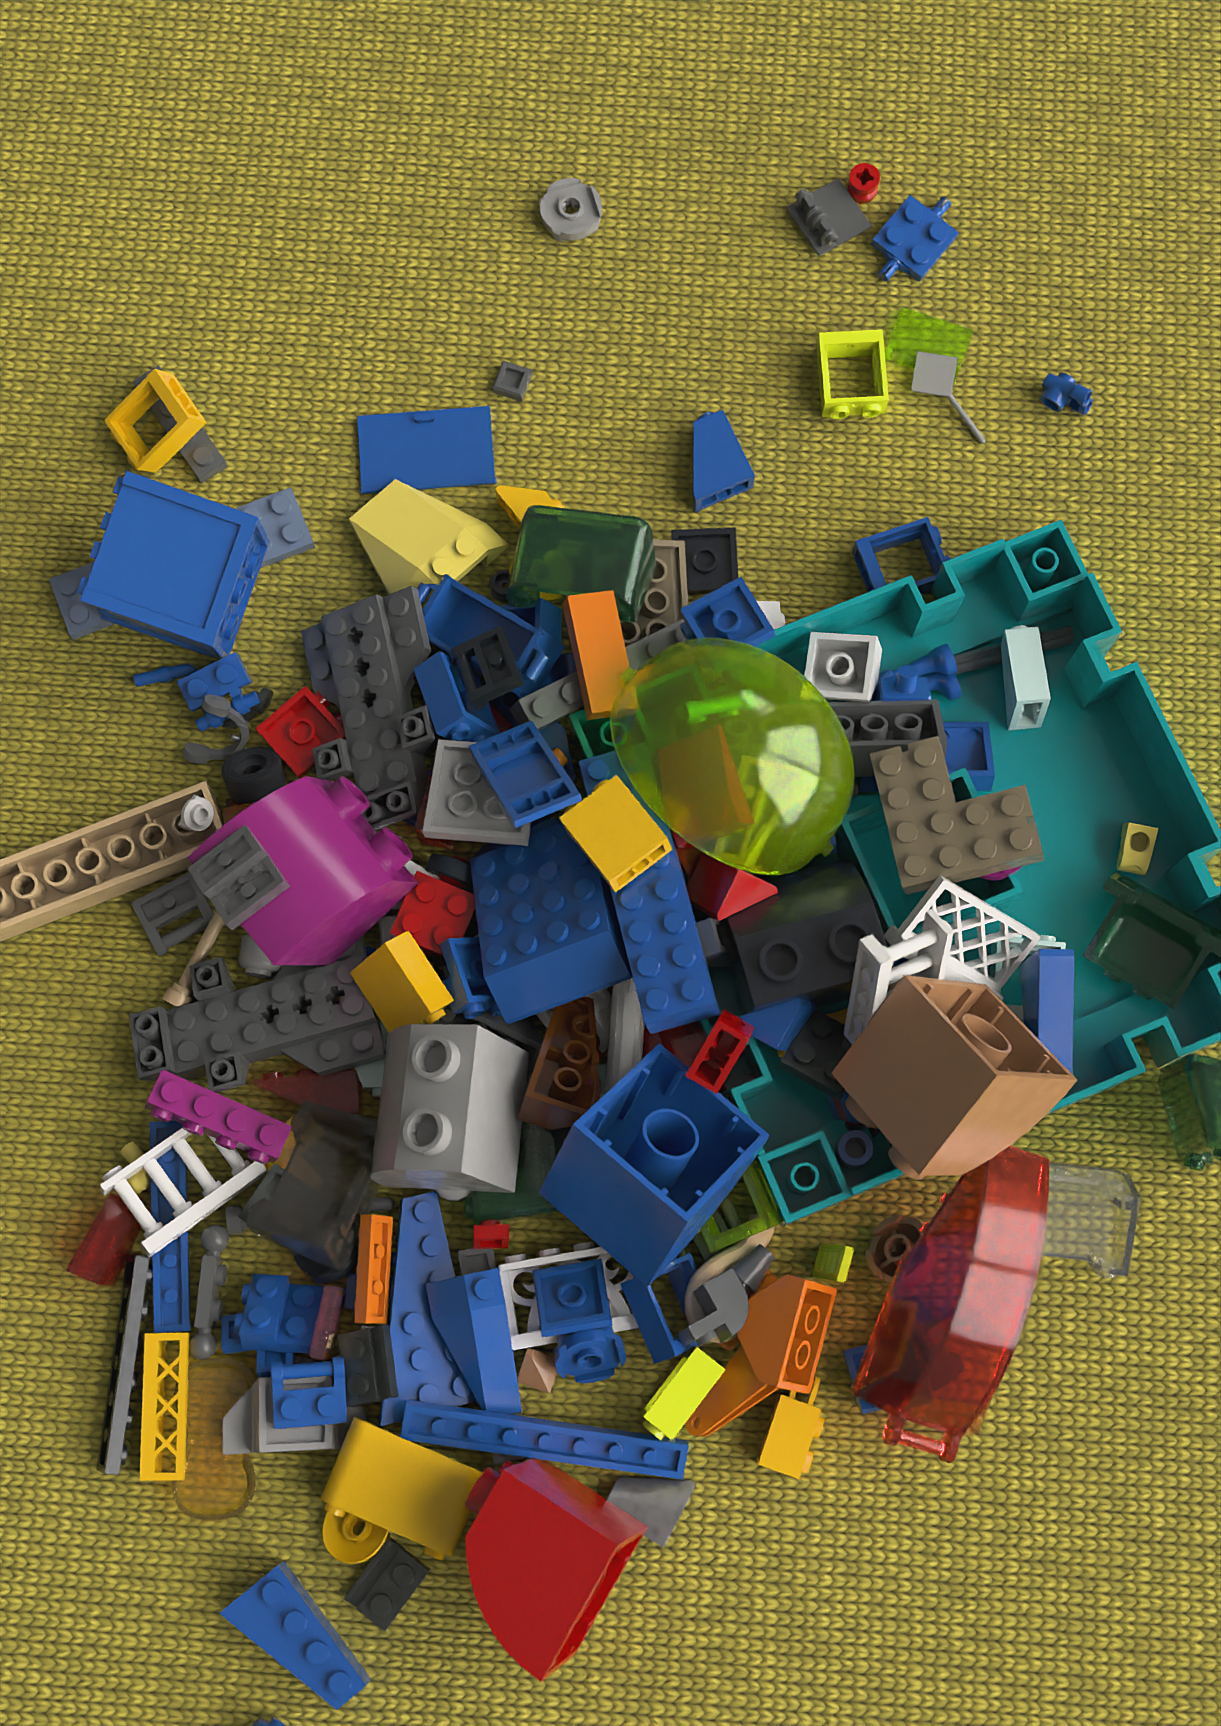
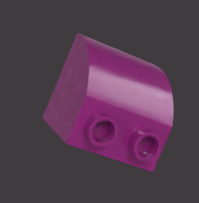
M305 776L279 788L232 818L187 857L194 864L244 825L251 830L290 885L280 895L241 923L273 965L333 964L418 884L404 866L413 858L408 846L390 829L383 827L377 833L362 816V813L370 807L368 799L353 782L343 776H340L335 782Z

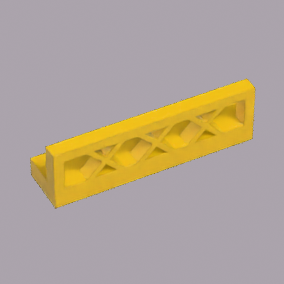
M145 1333L139 1481L185 1480L189 1333ZM166 1340H180L179 1356L169 1366L165 1361ZM178 1364L179 1375L173 1370ZM168 1374L178 1382V1393L169 1402L164 1398L165 1377ZM177 1400L178 1412L172 1406ZM167 1410L177 1419V1430L168 1439L163 1435V1415ZM177 1437V1446L175 1448L171 1442ZM166 1447L176 1456V1472H162V1451Z

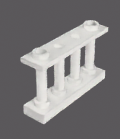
M933 909L926 911L922 933L888 948L882 946L872 934L860 939L844 1035L852 1045L893 991L892 989L887 992L888 985L900 981L904 975L944 979L954 932L945 920H942ZM918 951L916 958L892 968L893 961Z
M181 1128L124 1169L119 1165L102 1177L105 1182L100 1185V1191L105 1196L113 1189L116 1190L144 1229L145 1233L143 1236L146 1239L141 1242V1248L150 1258L262 1178L267 1171L264 1165L256 1161L252 1164L248 1160L244 1161L236 1149L234 1151L226 1149L215 1143L216 1138L209 1136L233 1169L231 1174L234 1177L222 1185L219 1180L215 1181L185 1140L192 1133ZM172 1148L175 1149L204 1189L202 1192L204 1198L195 1205L190 1201H185L156 1161V1159ZM142 1169L147 1171L175 1210L173 1212L175 1219L165 1226L161 1222L157 1223L126 1181Z

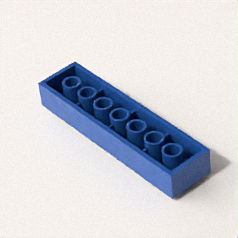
M640 743L579 761L587 796L593 793V789L598 783L606 779L610 780L617 775L667 836L673 849L616 893L611 888L643 1020L650 1034L720 1015L673 834L666 816L665 804L655 766L647 743Z

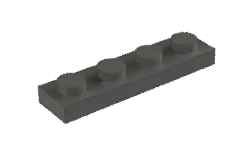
M158 365L132 381L136 388L154 369L163 370ZM161 398L149 408L166 433L177 424ZM203 428L179 450L201 484L228 467L226 461Z

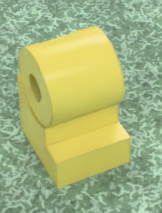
M1130 822L1123 823L1121 846L1117 857V870L1145 875L1150 864L1159 828Z

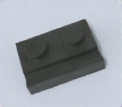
M382 1324L377 1327L338 1335L340 1356L344 1357L346 1407H358L399 1397L389 1325Z
M389 1537L347 1593L344 1600L350 1602L359 1612L385 1632L430 1569Z

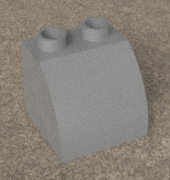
M409 1024L392 1030L388 1034L371 1179L386 1187L515 1193L522 1121L517 1118L525 1097L529 1052L479 1025Z

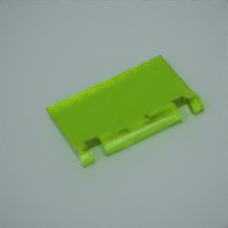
M902 307L885 351V360L889 361L893 351L900 353L897 364L915 369L918 351L957 357L955 383L974 330Z

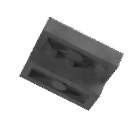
M246 825L188 868L202 893L211 900L225 925L231 930L235 929L290 887L269 854Z

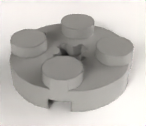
M565 178L552 183L547 188V193L540 201V217L544 227L552 234L555 240H579L596 232L599 228L602 216V202L599 193L593 186L590 185L588 187L576 178ZM568 204H572L573 208H579L575 214L564 212Z

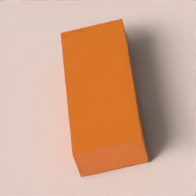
M613 590L567 596L563 603V609L587 720L633 714L638 708Z

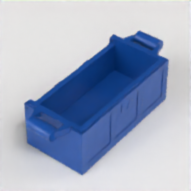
M447 574L444 575L439 585L423 584L421 582L417 588L421 606L431 590H434L422 609L429 642L447 654L457 645L500 625L503 627L525 685L510 691L520 698L539 690L565 648L564 645L542 629H538L525 622L517 615L494 604L481 594L470 590ZM475 655L469 661L471 668L482 674Z

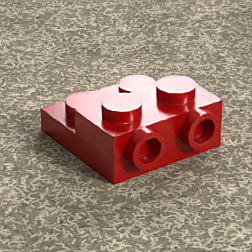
M306 686L255 728L259 735L277 752L279 757L299 779L303 778L315 767L313 748L339 738L347 740L342 716L337 714L334 717L327 710L330 704L318 690L312 693Z

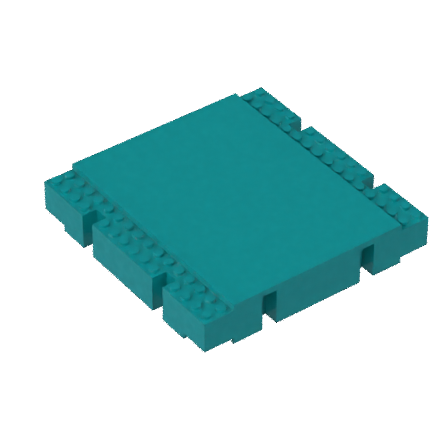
M1062 519L1006 542L1004 539H1000L943 562L931 589L935 599L933 602L925 604L912 575L774 629L775 636L759 644L750 651L777 656L771 699L755 697V703L785 704L787 689L803 690L811 632L877 636L882 648L879 673L886 669L895 670L900 666L908 665L928 654L935 647L946 643L952 650L953 655L1002 643L1005 630L1015 626L1038 627L1039 633L1066 625L1071 626L1075 638L1072 644L1043 651L1051 700L1042 726L1039 728L1008 730L1002 663L957 674L956 677L962 693L961 698L948 700L939 690L930 691L931 700L938 699L943 722H989L995 771L992 790L976 791L965 767L949 774L956 802L1026 785L1045 860L1025 865L1015 874L1004 879L987 880L976 877L954 884L1035 931L1038 935L1056 937V942H1066V949H1074L1072 1075L1077 1081L1046 1115L1127 1082L1146 1072L1133 1043L1134 1040L1143 1037L1157 1068L1221 1042V886L1216 887L1205 864L1221 851V830L1138 662L1112 672L1110 671L1104 657L1122 633V630L1094 573L1088 574ZM694 661L634 685L638 708L633 714L587 720L584 709L569 715L571 737L581 760L644 742L647 743L653 759L657 747L668 746V707H676L687 701H698L733 694L737 691L726 680L725 685L708 691ZM831 700V702H842L841 700ZM854 777L855 784L858 787V779ZM818 792L819 795L823 794L826 803L837 809V826L833 827L837 843V853L829 854L826 852L825 847L810 850L809 859H802L797 851L794 872L844 858L848 859L858 870L872 897L883 935H885L891 925L899 929L928 890L907 895L904 892L879 792H858L856 799L836 793ZM1130 822L1159 828L1150 864L1145 875L1119 871L1116 868L1121 846L1123 823ZM763 866L761 870L754 869L751 874L765 880L780 876V871L769 870ZM943 890L936 899V907L952 903L950 891ZM972 906L961 909V921L975 918L976 907ZM700 910L693 913L695 919L706 920L712 918ZM953 912L939 916L949 925L953 924ZM924 920L916 925L912 931L913 933H922ZM999 920L985 924V935L1000 931ZM977 927L962 931V942L978 938ZM954 933L951 945H955ZM885 939V942H886V945H887V948H888V947H890L891 945H890L889 942ZM991 944L986 945L987 956L991 955ZM978 947L963 951L964 962L979 958ZM1028 954V955L1025 957V959L1022 961V963H1023L1027 958H1029L1032 954ZM987 965L988 975L990 976V965ZM1020 965L1001 988V995L1004 997L1002 1002L1004 1004L1023 1006ZM707 966L720 1014L723 1010H727L737 1017L744 1015L730 966ZM850 999L816 1008V1010L823 1014L838 1012L849 1005ZM708 1018L693 1022L702 1046L716 1023L710 1024ZM753 1036L750 1037L720 1089L728 1101L770 1135L752 1164L755 1165L781 1228L906 1175L889 1158L888 1151L893 1146L883 1133L873 1137L869 1128L859 1130L869 1135L873 1142V1154L867 1164L856 1170H850L840 1165L836 1158V1146L843 1134L849 1130L845 1128V1121L834 1119L826 1093L779 1068L782 1057H778L777 1049ZM711 1059L708 1060L712 1068L720 1069L718 1063Z

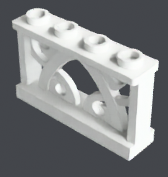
M594 1242L573 1245L574 1252L560 1254V1248L539 1251L540 1258L526 1260L525 1254L504 1257L505 1264L498 1265L506 1303L512 1349L518 1350L558 1343L559 1335L542 1338L536 1296L534 1300L520 1297L514 1290L513 1283L518 1274L522 1272L532 1273V1270L541 1269L539 1266L560 1263L558 1265L560 1266L581 1262L578 1261L579 1259L599 1256L598 1259L602 1258L607 1294L610 1300L612 1327L614 1332L639 1328L634 1315L630 1313L626 1302L619 1293L622 1290L621 1283L632 1279V1273L629 1272L622 1282L613 1285L609 1280L617 1275L619 1267L613 1271L606 1268V1261L612 1256L602 1247L595 1248ZM523 1283L528 1291L535 1293L534 1283L532 1285H525ZM514 1302L523 1306H531L527 1333L519 1334Z

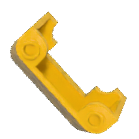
M354 1417L320 1499L326 1502L324 1510L340 1517H344L346 1512L424 1545L423 1553L443 1561L445 1555L453 1556L471 1513L465 1507L466 1499L484 1471L461 1464L455 1459L453 1460L417 1443L405 1440L386 1429L378 1428V1426L373 1425L371 1422Z

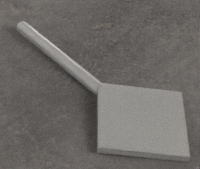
M918 351L911 392L947 397L979 443L984 444L985 438L952 395L958 358Z

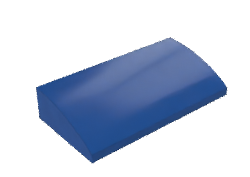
M943 722L947 740L945 760L949 774L966 767L976 791H991L995 771L989 722ZM875 776L857 777L858 792H879Z

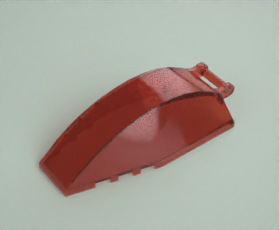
M1010 1145L993 1158L964 1173L949 1194L945 1192L939 1201L942 1205L930 1223L927 1221L920 1229L922 1235L910 1252L906 1250L901 1257L851 1387L853 1395L890 1414L883 1430L882 1438L885 1444L895 1446L899 1443L938 1455L941 1461L952 1463L958 1452L961 1438L966 1435L979 1434L996 1389L1010 1364L1019 1341L1035 1288L1047 1222L1050 1162L1048 1158ZM905 1421L945 1432L942 1441L913 1433L903 1429Z

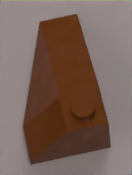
M583 996L554 1007L517 1118L518 1120L548 1130L570 1127L600 1099L602 1083L599 1080L598 1071L599 1052L596 1050L595 1036L597 1030L593 998Z

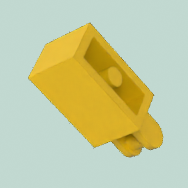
M815 1376L806 1403L794 1399L797 1391L789 1390L787 1397L778 1394L756 1461L758 1465L797 1479L800 1478L801 1472L808 1473L814 1454L809 1451V1447L813 1437L819 1438L825 1418L820 1417L822 1409L813 1406L821 1378Z

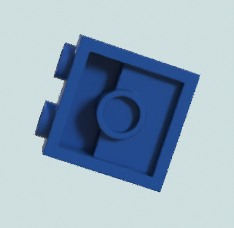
M742 577L680 609L684 622L679 624L683 635L688 643L695 640L700 648L695 651L699 662L704 669L711 667L715 675L746 659V651L775 636L773 627Z
M479 937L446 939L440 946L450 977L443 981V984L454 999L450 1004L453 1014L463 1013L465 1019H472L484 1014L485 1011H490L492 1017L501 1016L502 1014L484 979Z
M253 1274L251 1284L245 1283L242 1290V1304L246 1305L244 1313H237L234 1323L235 1335L240 1336L242 1349L313 1354L326 1295L324 1286L290 1284L288 1276Z

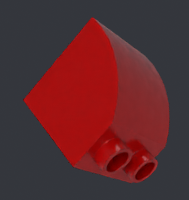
M533 1458L517 1465L507 1461L498 1472L487 1468L482 1473L465 1502V1507L477 1515L465 1536L469 1578L475 1599L486 1623L505 1651L523 1669L542 1682L576 1655L648 1526L613 1505L607 1499L549 1461Z

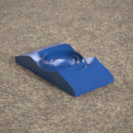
M532 720L469 746L471 755L486 785L493 791L505 817L515 828L582 801L579 791Z

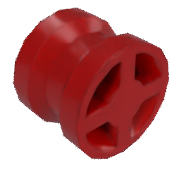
M860 163L851 169L847 191L856 203L866 204L875 198L880 182L878 169L869 163Z

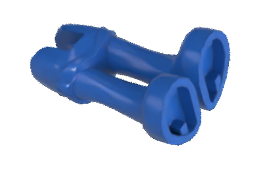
M947 643L935 647L928 654L908 664L917 669V677L927 678L930 691L939 690L948 700L962 697L961 688L955 675L957 673L956 661ZM886 669L884 672L879 673L878 682L883 677H897L898 669ZM876 685V687H875V690H874V692H873V695H872L870 701H872V699H873V697H874V695H875V691H876L877 685Z

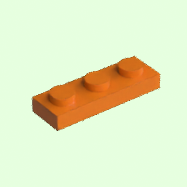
M372 1214L360 1216L354 1323L387 1324L393 1217Z

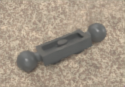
M220 1225L207 1227L201 1235V1244L207 1251L206 1255L202 1256L194 1327H197V1333L189 1340V1352L198 1360L210 1358L217 1348V1342L211 1334V1330L215 1328L216 1321L220 1322L222 1317L223 1301L218 1300L220 1286H224L226 1282L227 1265L222 1264L223 1258L220 1257V1252L227 1247L229 1242L227 1230Z

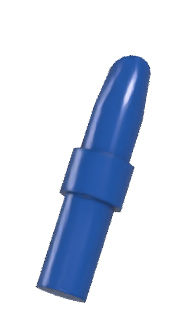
M190 663L171 667L168 665L159 667L157 670L134 674L136 687L158 682L166 683L173 681V679L188 676L198 670Z

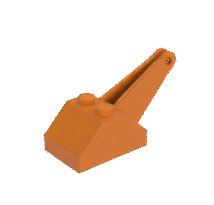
M786 1274L748 1299V1316L737 1334L741 1346L725 1366L723 1374L686 1421L687 1431L694 1436L708 1437L779 1388L810 1394L837 1289Z

